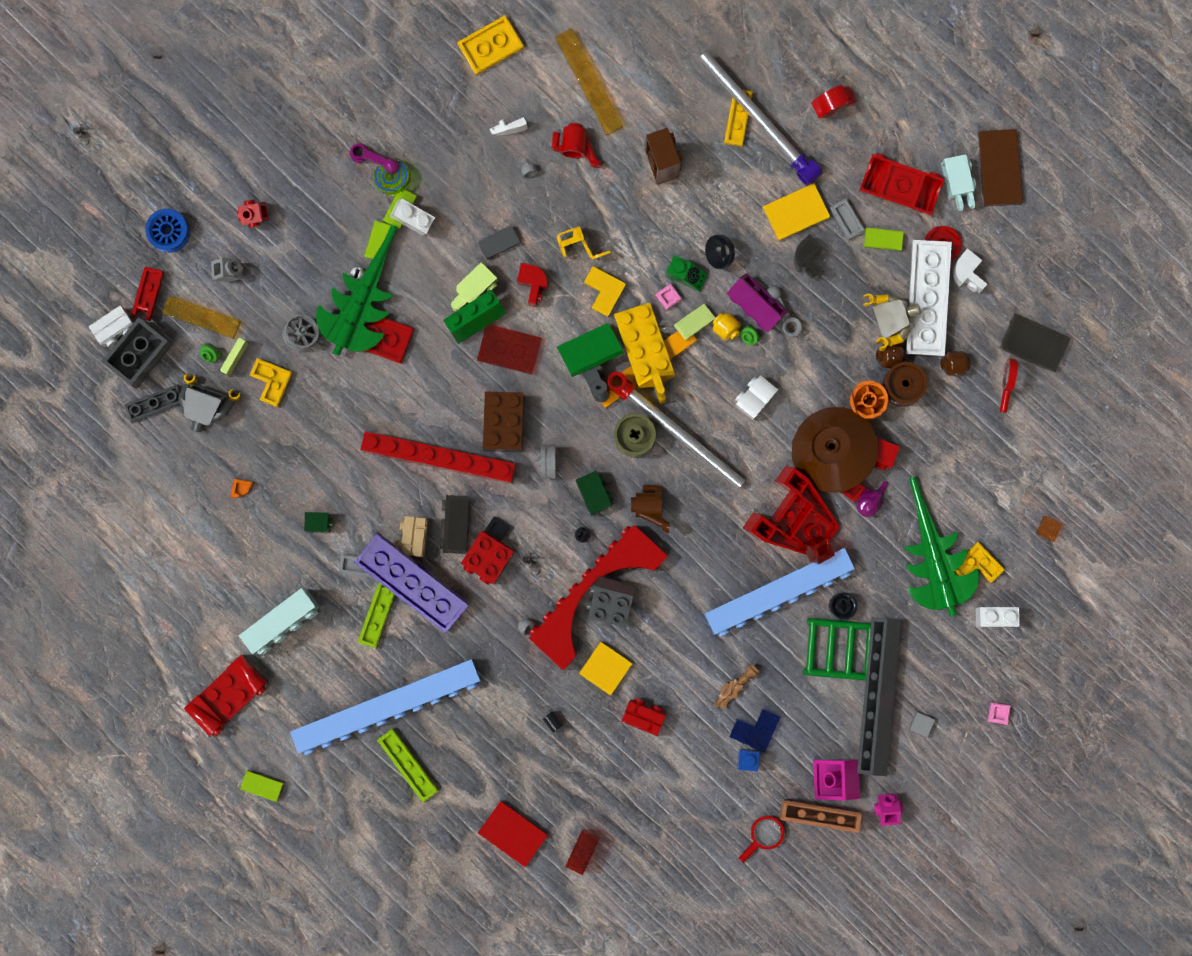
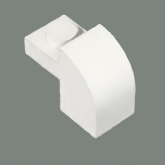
M968 248L954 264L953 279L959 287L965 282L971 291L980 293L987 283L973 273V271L982 260Z

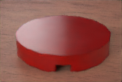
M949 226L934 227L927 233L924 239L926 241L952 242L951 261L957 258L961 251L960 235Z

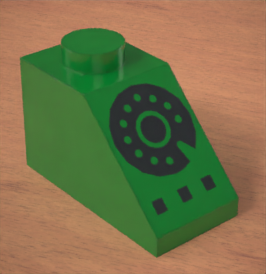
M674 255L665 277L700 292L708 274L693 263Z

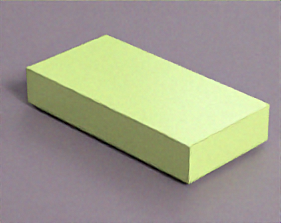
M702 304L675 323L674 327L686 341L713 322L715 317L706 305Z
M238 338L220 369L222 373L229 377L231 376L248 346L246 341Z

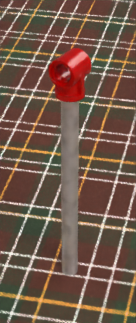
M616 371L609 375L607 379L609 390L616 393L624 401L628 398L737 489L742 486L745 480L638 393L635 390L636 385L627 379L623 373ZM612 378H620L622 381L621 386H613Z

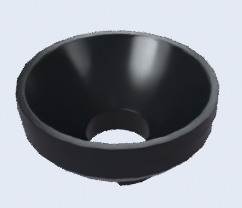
M725 235L711 236L705 246L706 258L715 269L727 268L734 260L735 247ZM725 245L729 248V255H726L724 252Z

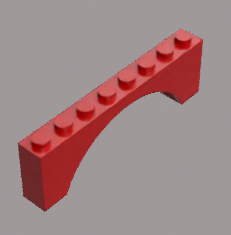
M635 525L631 528L627 526L622 531L621 535L623 537L618 542L614 540L608 547L610 551L605 556L601 554L595 561L597 565L592 570L590 568L586 570L581 576L584 579L580 584L576 582L568 590L570 592L566 599L562 597L555 604L557 606L556 610L553 613L549 611L542 618L544 623L540 627L536 625L529 632L531 635L529 639L562 670L576 657L571 634L575 610L583 595L592 586V583L597 582L598 576L604 577L612 572L628 568H642L655 571L668 557Z

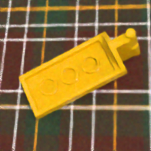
M650 302L614 314L639 389L654 387L659 403L665 404L666 395L663 383L674 378L675 373Z

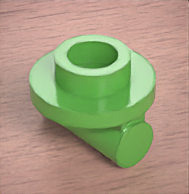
M749 324L740 333L742 341L747 345H754L762 338Z
M207 343L200 349L202 359L209 363L215 362L222 355L221 351Z

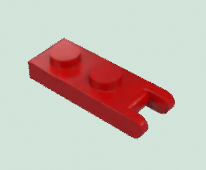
M144 267L131 316L136 317L138 310L147 312L146 320L151 321L164 276L163 271Z

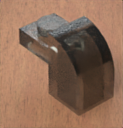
M810 234L798 245L793 261L798 272L805 268L806 274L811 279L815 278L818 280L823 276L824 271L813 258L821 252L822 247Z

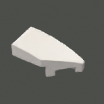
M523 117L507 125L504 119L499 121V125L490 128L492 135H509L528 128Z

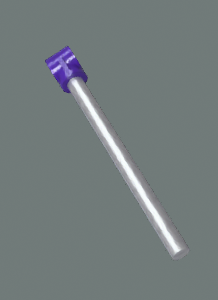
M707 51L699 57L704 66L791 160V167L797 170L798 178L806 186H809L823 174L815 161L811 159L808 161L805 153L800 155Z

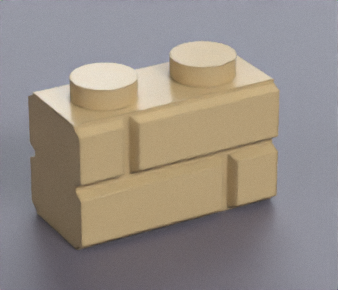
M405 516L404 520L400 521L399 531L403 533L402 539H398L397 547L408 556L424 558L429 520Z

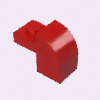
M843 85L826 91L811 102L819 119L832 116L838 110L857 103L850 87H843Z
M525 263L520 264L517 284L531 287L528 306L536 307L537 302L540 303L543 292L540 289L546 291L548 289L547 278L544 272L537 266Z

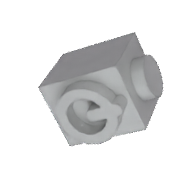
M219 258L211 261L212 280L233 282L242 279L243 266L240 259Z

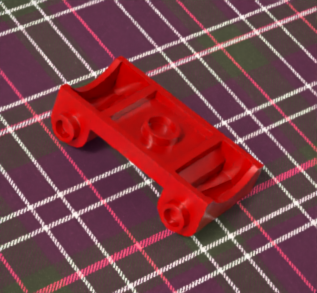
M876 153V155L872 154L859 192L931 216L945 179L941 178V175L930 171L929 174L889 160L886 155Z
M240 655L215 681L183 709L209 737L213 735L216 737L224 730L223 726L256 695L260 696L266 691V686L269 682L251 665L244 655Z

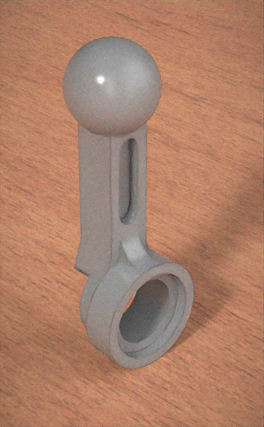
M776 286L769 287L767 292L785 308L780 298L781 290ZM787 313L782 318V331L786 336L794 337L801 332L802 325L798 319L790 317L789 313ZM789 322H793L796 325L794 333H790L786 329V325Z

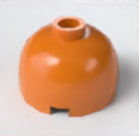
M864 381L859 383L851 393L850 405L853 411L862 418L876 419L887 411L889 395L881 384L875 381Z

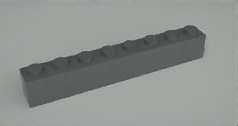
M874 617L871 619L857 773L887 776L901 629L900 620Z

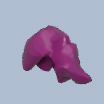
M886 481L877 490L870 492L871 489L868 488L862 493L856 506L862 516L871 517L882 507L884 501L880 499L888 485Z

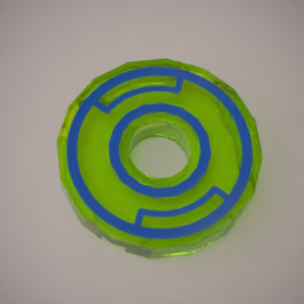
M393 158L398 161L399 170L396 172V178L392 181L388 180L390 173L384 167L377 165L374 171V184L383 194H399L410 183L411 173L409 167L400 159Z

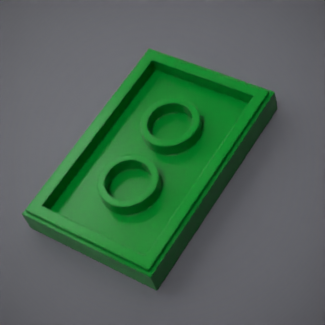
M609 323L557 346L571 377L624 354Z

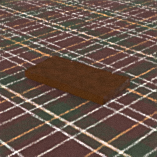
M1017 130L979 131L978 145L984 207L1022 204Z

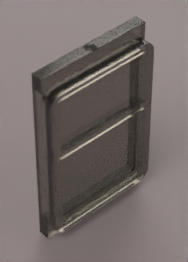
M1014 313L999 348L1043 369L1056 372L1071 338Z

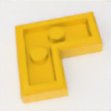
M592 266L584 281L585 285L600 292L591 309L608 318L626 283Z
M257 358L250 376L267 383L260 401L278 408L293 372Z
M977 542L967 551L964 563L955 571V574L963 576L971 573L974 569H978L992 583L1005 569Z

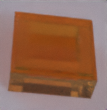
M1043 516L1036 535L1055 542L1062 524Z

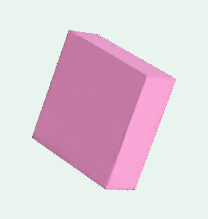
M671 283L655 294L665 310H668L682 300Z
M990 702L987 722L1008 725L1011 706Z

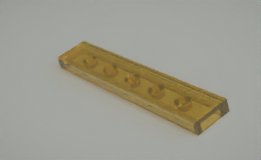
M572 28L555 36L556 42L606 136L623 128L615 109Z

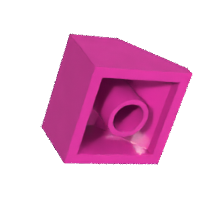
M858 759L813 760L815 799L845 801L860 799L859 773H857Z

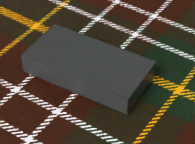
M511 225L479 241L478 244L486 260L520 244V241Z

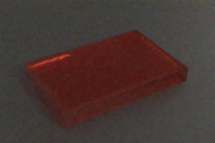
M488 325L485 327L477 361L532 375L542 338Z

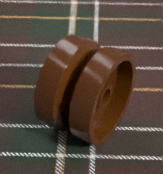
M901 362L894 365L884 375L882 386L886 389L891 404L898 407H908L915 404L925 394L927 377L924 370L917 364ZM904 381L905 385H908V387H904L902 385V382Z

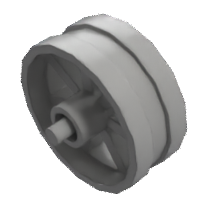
M304 314L291 317L284 325L282 331L283 340L286 345L296 351L309 349L318 339L319 335L316 322L310 316ZM298 320V328L291 322ZM302 321H305L308 325L306 327L302 326ZM288 326L295 332L287 333ZM311 327L313 334L308 333L307 329ZM294 336L296 338L295 342L291 341L289 337ZM305 336L313 338L310 344L308 343ZM300 339L304 343L303 346L297 344Z
M541 445V457H539V460H535V464H539V467H541V479H556V467H558V464H562V460H558V457H556V445Z

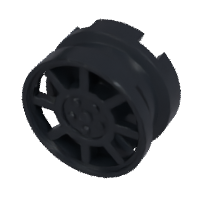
M846 592L835 594L829 601V611L836 619H849L857 611V601L851 594Z

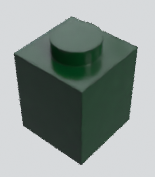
M305 512V532L330 533V529H333L334 519L330 513Z

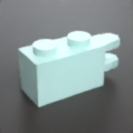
M966 154L944 159L941 167L949 200L955 199L957 209L962 211L964 208L962 197L966 196L969 208H975L973 192L976 189V182L970 173L972 171L971 161L967 160Z

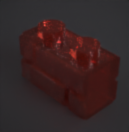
M582 829L565 867L583 875L600 837Z

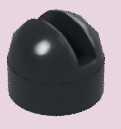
M580 527L575 532V538L578 542L585 543L590 538V532L587 528ZM585 530L587 533L579 539L578 536Z

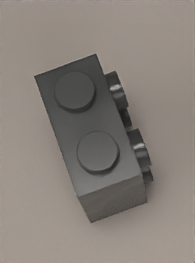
M598 576L597 583H592L590 591L593 599L588 600L586 610L590 611L588 618L626 627L636 586Z

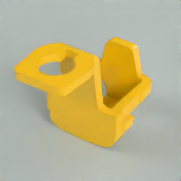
M580 226L557 235V241L563 257H567L564 246L582 241L591 259L612 253L609 250L593 256L584 240ZM573 231L571 238L561 241L560 235Z

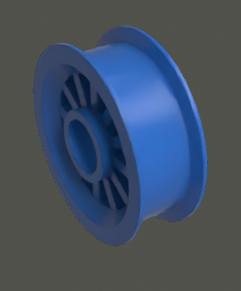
M160 209L154 212L147 220L145 226L149 242L156 249L166 253L179 251L187 244L190 237V227L187 220L173 209ZM167 227H172L171 233L165 235L164 230Z

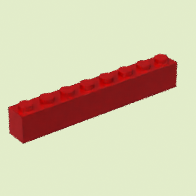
M366 431L364 432L360 449L368 454L512 484L516 469L515 463Z

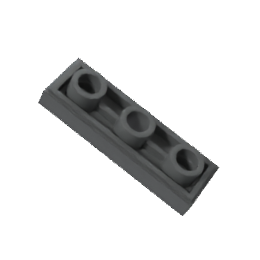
M177 384L125 404L130 423L179 406L180 386ZM157 401L156 406L152 407V402Z

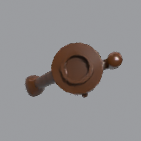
M643 485V492L655 493H636V497H631V512L636 513V517L658 525L664 532L669 533V521L662 517V487L658 485Z

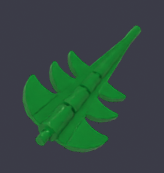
M391 224L382 245L360 280H356L346 273L342 274L346 287L352 292L351 296L339 293L334 287L331 289L333 302L341 311L340 314L329 313L321 305L318 306L316 314L317 326L325 339L336 345L333 354L340 356L342 349L354 352L370 350L384 337L383 333L372 332L365 328L364 325L365 322L374 323L381 321L389 314L388 311H379L373 308L371 303L372 301L383 302L393 297L392 293H386L377 289V284L390 244L398 229L395 225Z
M914 476L909 478L914 494L922 543L914 546H905V550L915 556H924L925 561L918 565H906V568L917 577L927 578L929 583L920 588L908 587V592L920 606L932 610L947 608L949 616L957 615L955 605L966 602L976 591L979 582L978 569H974L971 573L963 576L955 574V571L964 563L967 549H963L954 555L946 553V550L956 541L958 533L955 532L946 537L939 536L922 497L917 477Z

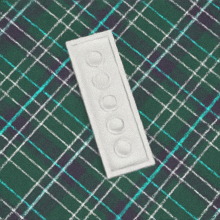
M912 241L909 306L918 303L922 314L913 317L915 327L911 329V333L906 339V354L945 356L952 242Z

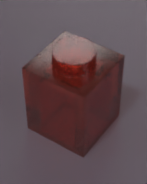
M818 535L802 544L810 562L820 564L835 556L828 538Z

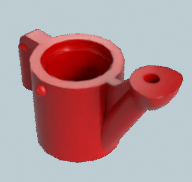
M569 123L568 126L564 127L561 145L559 144L560 133L553 132L551 144L553 151L559 152L568 158L586 157L591 167H602L600 160L595 156L587 130L583 128L582 124Z

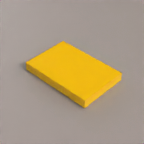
M506 15L457 42L475 75L482 73L524 49V45Z
M814 183L762 207L778 241L830 218Z

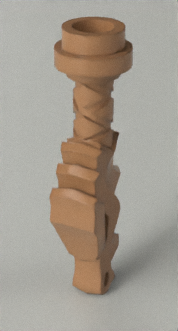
M753 664L746 667L747 672L738 680L735 678L730 683L726 682L722 687L718 700L713 705L717 708L727 709L728 702L733 698L739 697L738 693L740 690H743V685L751 677L756 678L759 670Z

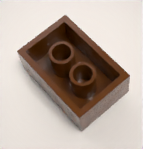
M668 127L647 134L645 139V153L657 185L678 178L679 171H681L680 166H682L681 161H683L680 151L675 149V136L673 132H669Z
M485 391L484 451L522 452L523 392Z

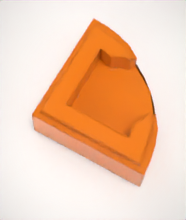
M234 479L230 497L240 498L245 496L252 489L254 482Z

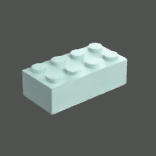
M301 588L242 632L239 637L252 654L265 655L272 649L271 645L284 641L288 637L286 635L288 632L297 631L303 626L302 622L304 620H311L318 615V610L321 607L307 589Z

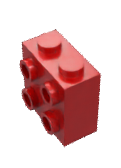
M481 531L460 564L464 566L463 569L472 575L476 573L481 576L479 580L487 585L490 583L495 584L515 553V550L485 531Z

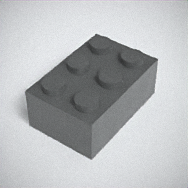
M138 317L102 360V363L137 389L173 344Z

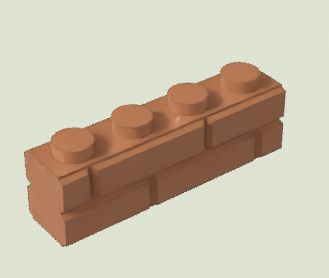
M782 799L779 819L859 833L862 813Z

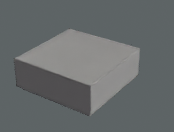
M916 712L909 730L928 738L935 719Z

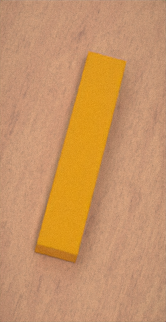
M678 331L663 341L669 359L672 360L695 343L697 339L693 335L685 341ZM629 366L621 373L637 386L632 367ZM614 377L611 380L612 385L615 387H619L622 384L621 379L618 377ZM609 390V398L605 402H601L605 409L620 398L611 390Z

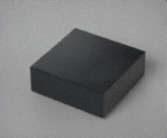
M493 517L484 531L501 542L510 527L496 517Z

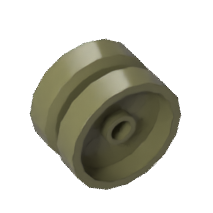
M632 413L624 416L618 421L614 429L615 446L621 454L628 458L645 456L655 444L656 430L654 424L649 418L641 414ZM633 433H636L638 435L637 440L635 438H631V435Z

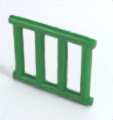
M807 618L809 637L807 662L803 675L866 681L871 623ZM817 626L829 627L825 669L814 668ZM836 628L848 629L845 671L833 670ZM856 630H867L864 673L852 672Z

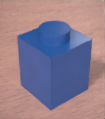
M738 749L737 769L758 772L760 752Z

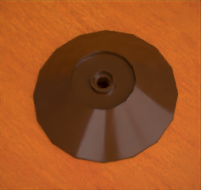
M827 407L811 414L798 427L792 441V460L795 468L810 480L814 488L823 492H844L858 486L871 474L878 458V439L872 425L865 418L845 407ZM835 444V449L830 450L829 446Z

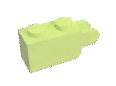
M482 262L457 285L456 291L458 296L451 302L453 312L458 311L489 290L494 291L498 286L496 284L498 282L497 277Z

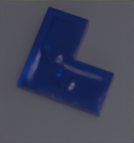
M762 709L754 727L736 719L729 737L765 753L780 717Z

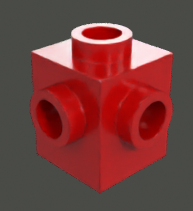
M254 199L243 201V206H237V217L241 225L248 224L249 228L260 226L259 222L269 220L266 201L255 203Z

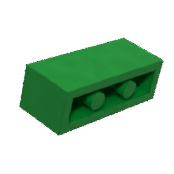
M489 290L443 321L456 342L460 344L504 316L506 312L493 291Z

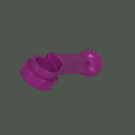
M355 144L350 149V157L355 163H363L368 160L384 167L390 174H394L399 170V163L396 159H386L370 152L363 144ZM361 148L364 150V153L361 156H355L354 151Z

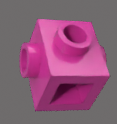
M897 794L878 795L877 803H874L875 815H879L880 825L900 824L903 803L899 801Z

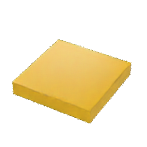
M600 642L579 674L611 696L632 663Z

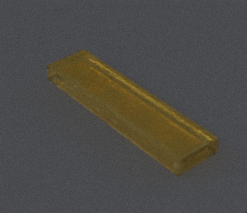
M170 295L162 312L170 317L231 339H235L241 323L239 320Z

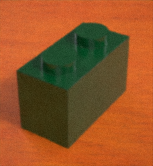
M594 471L575 480L591 516L612 507L611 502L614 500L610 491L606 492L603 485L606 482L602 473L598 475L597 471Z

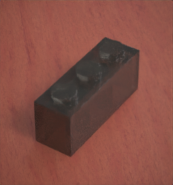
M446 495V500H442V511H445V519H441V530H444V538H440V549H443L444 554H467L470 496Z

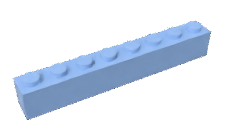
M845 548L713 609L705 613L704 616L713 635L718 633L720 637L729 633L728 628L734 625L736 628L746 625V620L751 617L756 620L765 616L763 612L768 609L773 612L782 608L781 603L788 601L790 604L799 600L798 595L805 593L807 596L816 592L815 587L819 585L826 587L834 583V578L840 576L843 579L852 575L850 571L855 568Z

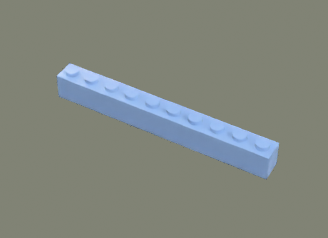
M471 659L290 731L298 754L303 752L304 755L315 752L314 747L322 745V748L334 744L332 741L334 739L340 738L341 741L352 737V732L358 730L360 734L370 730L369 726L376 723L377 726L387 723V718L392 716L395 719L406 715L405 711L412 709L415 712L423 709V704L431 702V705L442 701L441 697L447 694L449 698L460 694L459 690L466 687L467 690L478 687L477 683L481 679L474 661Z

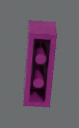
M748 273L740 277L727 292L730 299L738 304L747 316L752 317L761 329L767 332L773 329L788 313Z

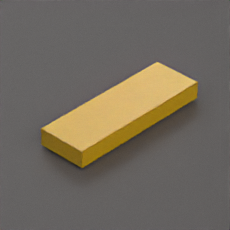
M742 90L752 99V91ZM732 98L724 144L742 147L748 113L734 98Z

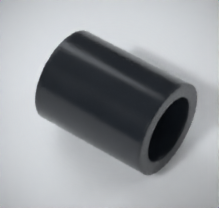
M553 711L542 719L552 733L563 726V723Z

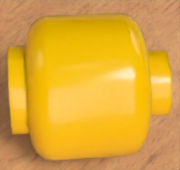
M720 313L714 319L713 331L722 340H735L739 336L741 323L731 313Z

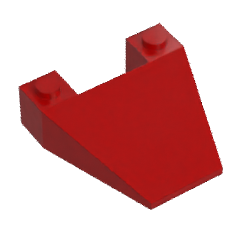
M785 466L775 482L789 493L769 521L762 515L752 513L743 529L763 542L819 559L840 526L810 480L797 469Z

